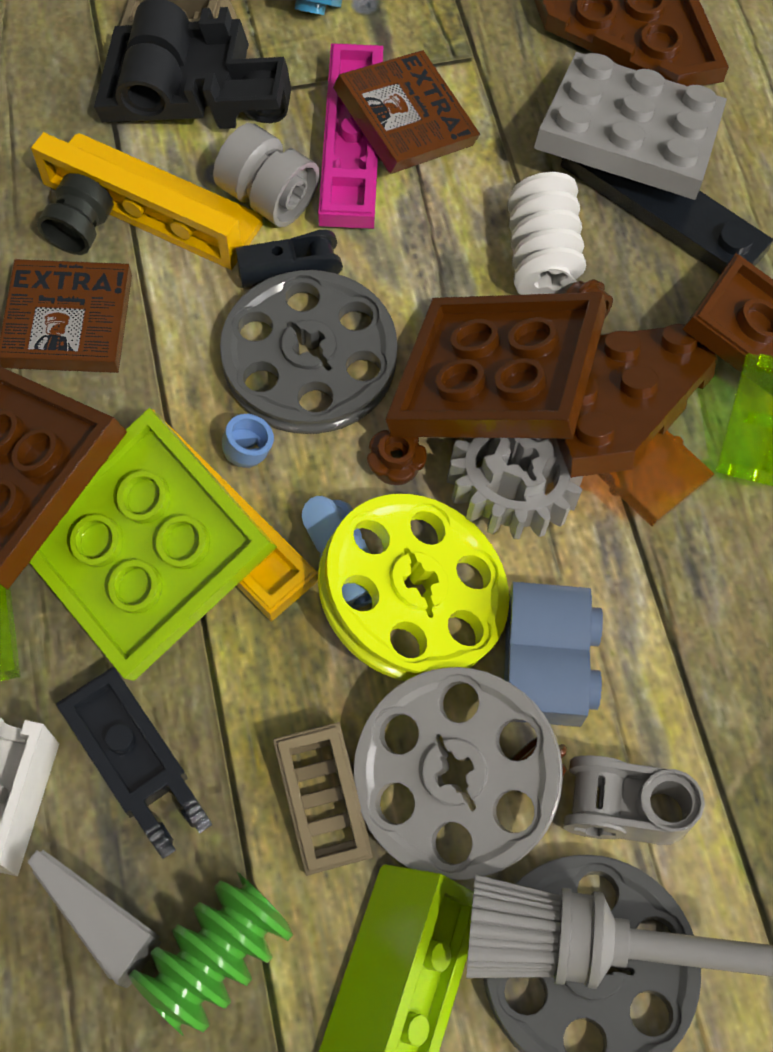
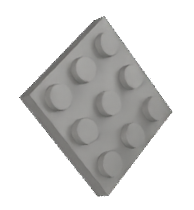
M576 52L539 128L534 149L695 200L704 179L727 98L717 96L714 91L705 86H685L666 80L660 73L650 69L634 70L615 64L610 58L602 54H582Z

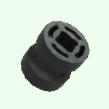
M69 173L63 177L55 191L56 203H51L44 208L38 218L37 227L44 238L55 247L74 255H83L88 253L97 236L96 225L105 223L113 209L114 203L108 191L98 182L81 174Z

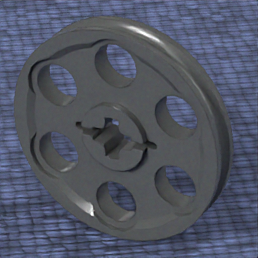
M300 270L269 278L257 284L238 300L224 323L220 340V354L227 385L234 398L245 411L262 418L269 426L282 431L298 434H320L342 429L359 421L382 401L395 375L397 334L393 320L384 304L362 284L332 272ZM301 292L310 293L319 300L314 308L307 311L292 309L287 302L294 294ZM360 311L367 314L372 322L365 329L353 331L344 327L340 320L346 313ZM255 321L264 322L272 328L269 336L259 341L245 339L240 334V331L246 324ZM299 342L302 345L305 344L311 350L319 347L320 359L317 356L313 357L309 352L299 354ZM368 360L375 363L380 372L371 380L360 381L351 377L347 372V368L355 361ZM257 371L272 372L278 378L277 384L265 392L253 391L246 386L245 382L252 373ZM313 390L323 391L333 400L330 407L321 412L307 411L300 405L299 401L304 394Z
M597 855L562 857L536 867L515 883L560 895L561 887L571 888L573 893H578L579 881L583 877L599 875L605 877L615 890L616 900L614 907L611 909L614 918L629 919L630 928L637 929L642 921L652 919L666 925L671 933L694 936L683 911L666 889L642 870L617 859ZM628 959L626 968L615 966L610 968L629 970L631 975L620 972L606 974L597 989L586 988V985L583 983L565 981V985L554 984V977H540L538 979L542 983L545 992L544 1004L537 1013L531 1015L519 1014L507 1003L504 991L509 978H483L490 1008L498 1025L509 1041L520 1052H566L563 1037L566 1028L575 1020L589 1021L599 1029L604 1044L602 1052H672L685 1036L695 1015L700 997L701 968ZM643 992L652 993L660 997L669 1012V1022L666 1029L656 1037L647 1036L639 1032L633 1025L630 1017V1006L633 999Z

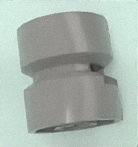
M246 123L229 135L217 155L213 170L214 182L219 188L242 203H250V207L277 227L288 226L305 211L317 190L320 178L319 167L315 162L292 147L283 152L281 141L254 123Z

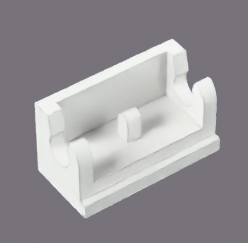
M0 718V873L18 876L60 743L44 724L25 720L23 727L17 728L4 723V720Z

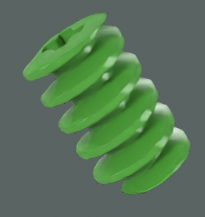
M238 872L237 874L242 884L241 888L221 880L214 886L222 906L220 910L201 902L193 908L201 927L198 933L179 924L172 930L180 950L177 955L157 946L151 951L150 954L159 973L155 978L135 969L129 974L130 981L135 988L182 1036H184L180 1027L182 1024L204 1032L209 1027L210 1022L202 1006L204 1000L224 1009L231 1003L223 983L226 977L245 986L252 981L251 974L244 961V957L247 954L265 963H268L273 958L264 937L268 932L287 941L293 936L292 930L283 916Z

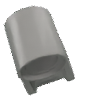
M577 756L570 760L569 771L575 775L572 814L564 817V829L570 833L597 839H625L657 845H671L680 841L702 817L705 806L703 792L697 781L687 773L676 769L629 764L604 756ZM597 787H599L598 809L596 808ZM666 794L674 798L682 809V820L670 823L660 819L651 807V796Z

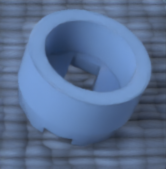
M240 414L233 417L228 422L222 435V450L226 459L237 467L251 468L258 465L267 457L273 445V431L265 420L256 415ZM257 444H258V447H259V448H254V449H247V448H251V447H253V446H255V445H257Z

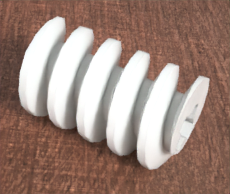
M543 172L532 175L517 183L509 194L508 211L510 213L509 228L512 233L510 242L513 250L512 265L515 270L514 285L517 292L521 295L565 293L585 271L586 260L582 254L584 241L580 235L582 222L578 216L580 212V204L577 199L578 186L575 179L565 173Z

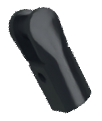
M326 229L317 230L291 239L235 247L242 288L256 286L269 278L293 271L318 270L339 274L342 271L343 265L341 258L334 254V249L337 246L335 233Z

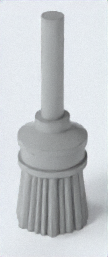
M475 875L466 979L554 977V984L565 985V981L583 983L586 984V988L597 989L611 966L626 968L628 959L773 976V945L630 928L629 919L614 918L603 892L592 891L591 895L573 893L571 888L561 887L560 895Z

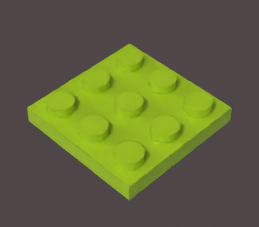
M148 408L126 429V435L30 561V564L122 677L135 681L277 548L174 431L151 408Z

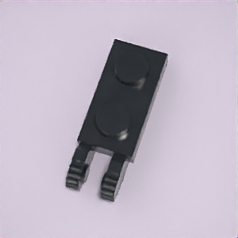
M114 666L56 703V706L129 818L133 816L136 818L162 859L169 856L176 849L173 846L174 839L164 824L158 822L148 808L150 804L172 791L181 805V813L192 828H196L199 834L213 825L185 783L188 777Z

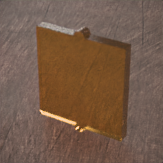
M667 430L663 435L657 433L646 446L645 456L633 470L597 475L610 486L609 492L612 495L620 496L653 527L709 482L715 474L683 445L684 441L680 436H673Z

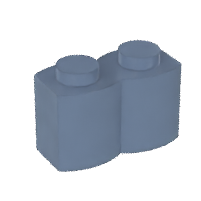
M512 582L509 591L503 680L516 686L533 700L551 725L581 727L588 717L589 709L598 710L600 705L602 676L600 670H591L590 646L599 647L603 612L602 608L592 607L591 588Z

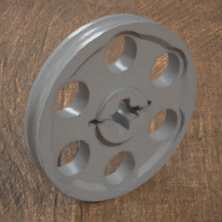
M450 667L424 672L406 680L388 693L376 706L368 718L358 741L354 761V782L363 819L378 843L391 856L410 869L440 873L451 880L475 879L476 874L487 876L508 868L526 856L540 842L551 825L559 805L562 792L563 769L561 753L553 729L544 713L533 700L516 686L488 672L472 668ZM456 684H469L478 694V710L466 722H453L444 711V696ZM399 715L410 716L416 722L419 729V738L416 745L405 754L394 753L385 741L387 724ZM517 720L528 722L534 728L537 735V747L533 754L521 761H513L506 757L499 743L503 728L510 722ZM440 736H442V738H443V740H444L443 743H444L445 747L442 746V744H441V742H440V739H439ZM447 751L453 753L457 760H471L474 770L466 775V782L469 786L466 788L467 792H462L457 784H444L441 775L449 770V763L446 759L449 757ZM401 783L408 787L415 800V807L411 817L401 824H394L387 820L380 806L381 796L390 785ZM512 790L525 793L531 799L534 806L533 821L526 830L521 832L506 830L497 818L496 807L499 799L505 793ZM471 800H473L474 803H475V805H476V809H475V810L473 809V807H472V805H471V803H472ZM450 822L463 825L472 838L471 853L460 864L445 861L436 848L438 832L444 825Z

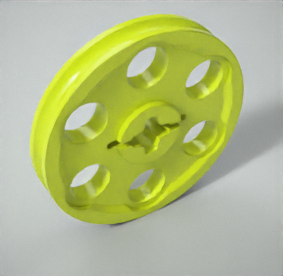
M388 494L362 503L341 521L327 541L319 562V596L322 608L333 631L346 648L360 661L394 679L406 681L421 673L441 668H471L493 648L504 630L509 612V587L498 554L486 536L474 523L467 520L457 510L437 500L413 494ZM418 519L429 523L438 535V543L430 545L419 541L413 535L410 521ZM364 528L377 534L382 542L383 552L380 554H370L360 549L353 536L354 530ZM467 563L474 566L482 576L483 588L473 589L466 586L457 574V564ZM408 576L414 585L423 584L426 591L422 596L417 588L406 587L404 581ZM347 583H355L365 588L372 598L371 610L358 611L349 606L343 598L342 586ZM449 618H460L470 624L476 636L474 645L466 646L454 640L448 629ZM402 629L411 633L419 644V656L416 658H406L398 654L390 641L391 631Z

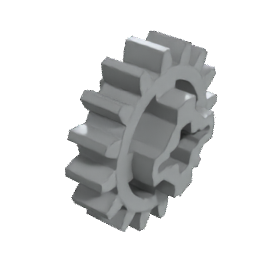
M464 438V441L456 440L454 444L447 483L454 485L451 498L453 503L469 502L466 514L467 520L471 522L483 516L489 520L487 526L488 533L494 534L501 525L510 527L513 539H520L523 527L530 526L532 531L538 537L545 536L549 522L559 527L564 525L569 510L574 511L582 492L580 485L584 476L570 478L556 438ZM484 458L482 467L476 468L477 463ZM553 482L554 489L545 495L548 483Z

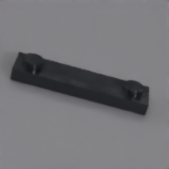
M562 158L561 167L719 274L736 253L756 266L769 251L773 243V238L700 190L696 199L693 200Z

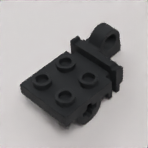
M145 0L136 9L133 25L114 27L94 108L101 122L203 118L205 108L209 106L218 129L236 128V118L240 112L261 123L281 121L288 112L291 84L284 57L246 59L249 46L241 20L232 19L228 7H220L218 18H213L210 8H202L200 20L189 22L185 12L173 2L168 0Z

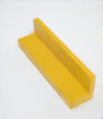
M43 132L31 147L44 185L56 190L63 177L69 173L87 176L104 187L112 197L114 206L109 215L227 269L232 270L237 263L235 247L250 245L263 226L262 216L254 210L81 133L75 134L67 143Z

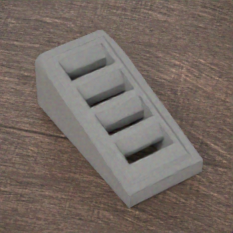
M36 850L28 860V864L33 869V874L107 977L117 985L128 988L132 984L129 974L134 969L141 972L151 958V951L161 944V941H159L160 936L44 850L41 852Z

